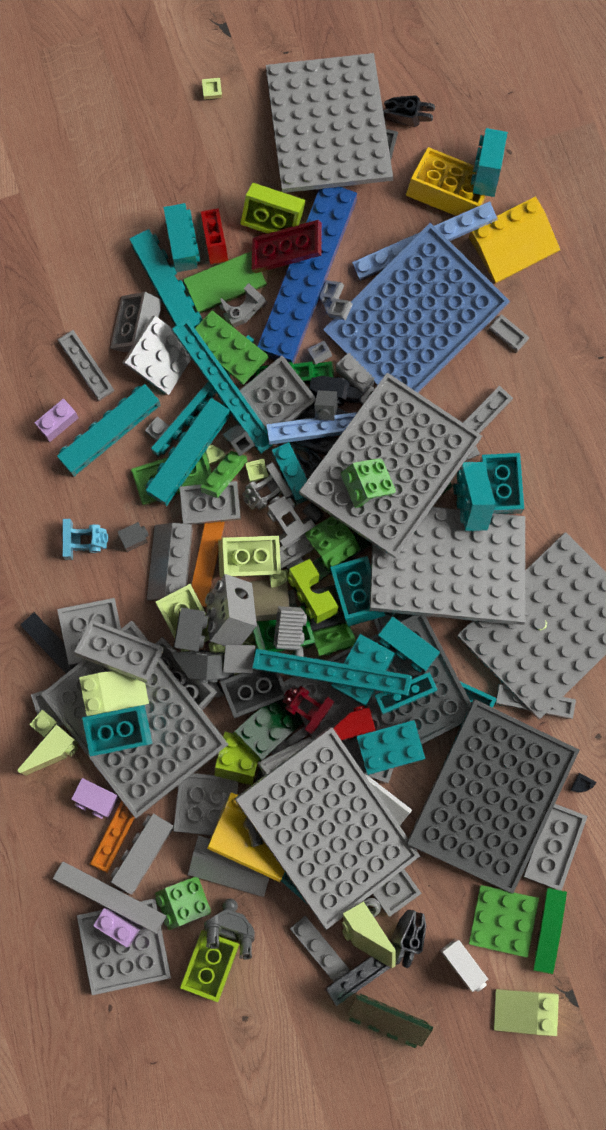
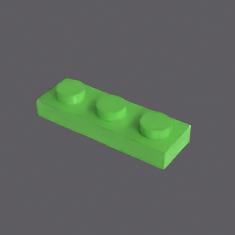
M230 450L200 487L201 492L218 498L245 463H247V456H239L236 452Z

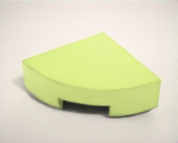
M210 445L206 450L209 465L222 461L226 456L223 450L213 445Z
M281 570L279 575H269L271 588L280 586L287 581L289 577L288 570Z

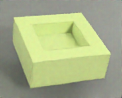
M220 78L202 79L204 99L222 98Z
M264 458L245 463L250 483L268 478Z
M41 710L30 723V726L43 737H46L58 722Z

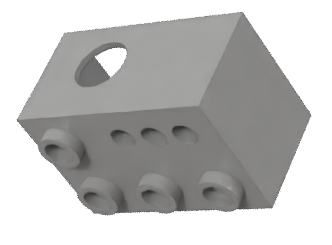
M225 574L221 580L217 581L214 589L205 598L209 638L211 642L223 646L242 645L257 626L252 583ZM245 594H247L248 598L242 599L245 596Z

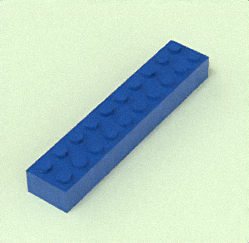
M342 187L319 189L307 222L319 220L322 223L321 256L289 265L258 344V347L268 355L269 359L276 361L279 357L283 356L287 362L294 364L356 205V192Z

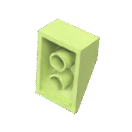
M279 536L218 539L220 578L225 574L233 577L281 574Z
M191 584L156 601L174 639L181 607L204 611ZM208 621L207 627L205 629L202 628L201 636H205L204 642L210 640Z
M107 671L79 677L87 716L149 704L145 683L119 672Z
M55 725L17 771L23 775H29L68 756L71 757L78 750L77 745L79 743L61 727Z
M362 902L344 912L342 922L344 930L342 932L346 940H351L355 947L387 966L395 967L396 950L365 903Z
M496 989L494 1030L557 1036L559 994Z

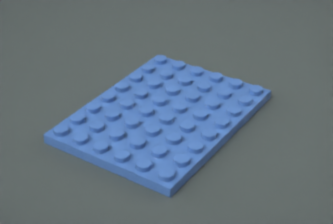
M429 223L351 301L353 305L347 319H333L323 330L347 354L351 353L353 359L359 361L358 364H361L366 369V372L372 374L377 385L386 373H389L419 393L510 301L442 233Z

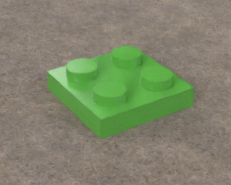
M347 622L312 632L319 656L329 655L340 649H349L356 642Z

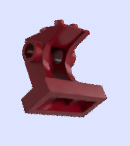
M293 685L292 688L285 692L282 702L286 704L285 709L292 714L298 712L310 721L305 730L313 734L335 702L327 697L321 705L308 696L310 692L301 685L299 688ZM304 698L314 704L307 714L298 708Z

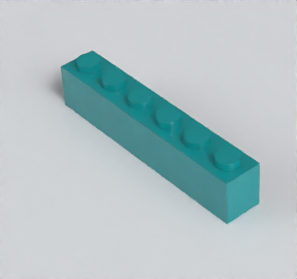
M147 229L130 238L134 252L174 325L177 326L188 318L193 327L196 328L203 319L198 311L195 312L192 308L194 303L191 297H186L184 293L186 289L181 280L178 281L175 277L177 272L172 264H168L167 259L169 258L164 249L161 250L158 246L160 241L155 233L152 234L150 229Z
M145 384L136 387L132 391V395L127 399H121L117 407L113 410H108L98 423H92L88 427L87 432L76 436L71 445L64 446L59 451V455H57L58 459L75 477L160 407L159 399Z
M212 398L208 402L205 401L200 408L201 413L198 417L195 416L191 420L189 430L182 433L177 447H173L170 450L167 461L160 464L157 469V475L154 479L151 478L146 485L147 494L166 507L231 416L228 408Z

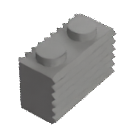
M348 353L336 364L335 371L342 378L350 382L349 385L351 387L359 389L363 396L370 386L373 387L374 377L369 372H366V369L361 364H358L359 361L353 359L351 353Z
M278 606L273 643L276 649L300 650V645L304 643L302 627L306 625L307 616L301 608Z

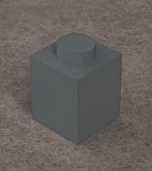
M318 390L315 401V420L334 421L337 411V392Z
M236 424L223 434L231 448L239 456L255 446L248 433L239 424Z
M139 522L118 531L127 552L148 543L146 537L149 534L145 526L141 527Z

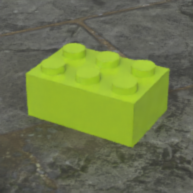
M252 183L245 197L241 225L265 233H272L300 225L305 200Z
M201 930L180 988L219 1002L240 943L219 936V947L210 949V947H206L207 932Z

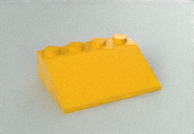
M429 147L417 166L406 196L455 216L483 205L486 198L485 195L473 193L474 185H471L472 175L476 174L473 172L474 165Z
M536 196L498 215L497 221L476 229L469 234L470 241L495 284L560 251L546 213Z
M231 792L223 805L207 849L280 882L285 871L265 842L262 845L251 847L248 830H245L243 827L246 815L235 801V798L239 795Z

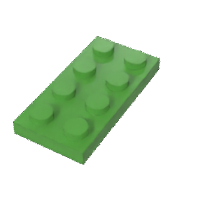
M213 310L195 328L224 370L243 385L268 359V355Z

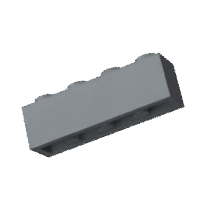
M154 813L152 816L148 815L142 825L145 828L141 834L138 832L132 840V843H134L132 849H127L121 860L124 862L121 867H116L111 874L113 878L111 882L131 895L137 889L174 828L172 824Z

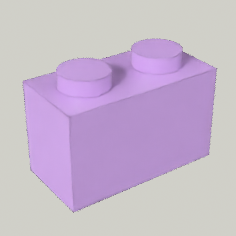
M62 399L39 418L35 424L40 432L51 442L78 419V415L66 400Z
M82 778L72 800L76 801L75 806L83 810L88 807L93 810V815L103 819L104 816L109 818L119 796Z
M107 908L103 909L93 925L125 947H130L140 929Z

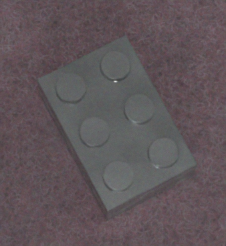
M180 608L173 648L199 651V648H203L205 636H201L202 628L205 629L207 627L208 621L205 611Z

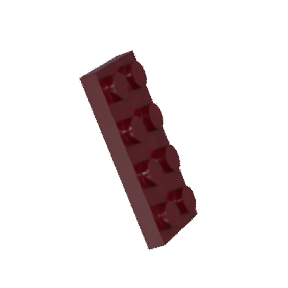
M319 220L254 237L252 239V271L259 273L321 256L322 223Z

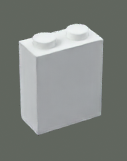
M454 939L440 950L470 991L473 992L475 990L479 992L487 985L485 982L488 978L459 939Z

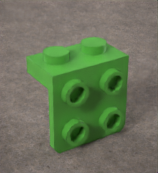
M380 458L352 463L340 473L355 508L363 506L372 498L388 496L396 492L387 468Z
M333 516L305 533L306 538L319 553L328 570L360 550L352 532Z
M197 877L169 886L155 893L157 905L161 908L162 914L166 915L164 924L168 927V930L211 913L202 885Z

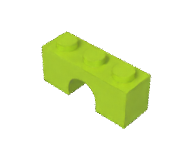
M310 559L289 569L288 581L292 587L297 589V596L300 602L305 603L308 616L311 619L314 618L316 624L337 614L338 605L329 590L317 594L310 589L312 585L319 582V573Z

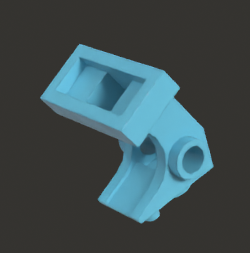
M63 519V557L65 560H73V551L89 550L90 553H100L101 549H107L108 534L106 529L100 528V525H89V529H73L72 520ZM81 535H92L91 543L81 544Z

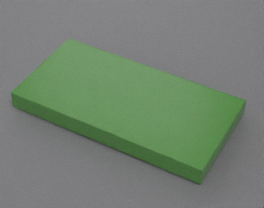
M252 251L184 279V283L199 313L221 305V298L228 302L245 295L244 288L248 283L256 290L267 286L262 272L254 273L252 271Z
M206 453L203 454L181 487L202 485L211 475L212 471ZM169 457L131 469L143 506L157 501L147 494L146 485L151 478H155L158 473V467L162 462L165 463Z

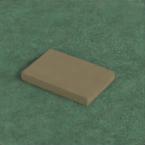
M270 580L249 581L252 583L256 621L276 620L278 606L289 607L287 581L271 588Z

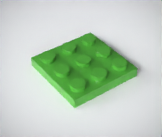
M480 885L468 944L528 957L539 898Z

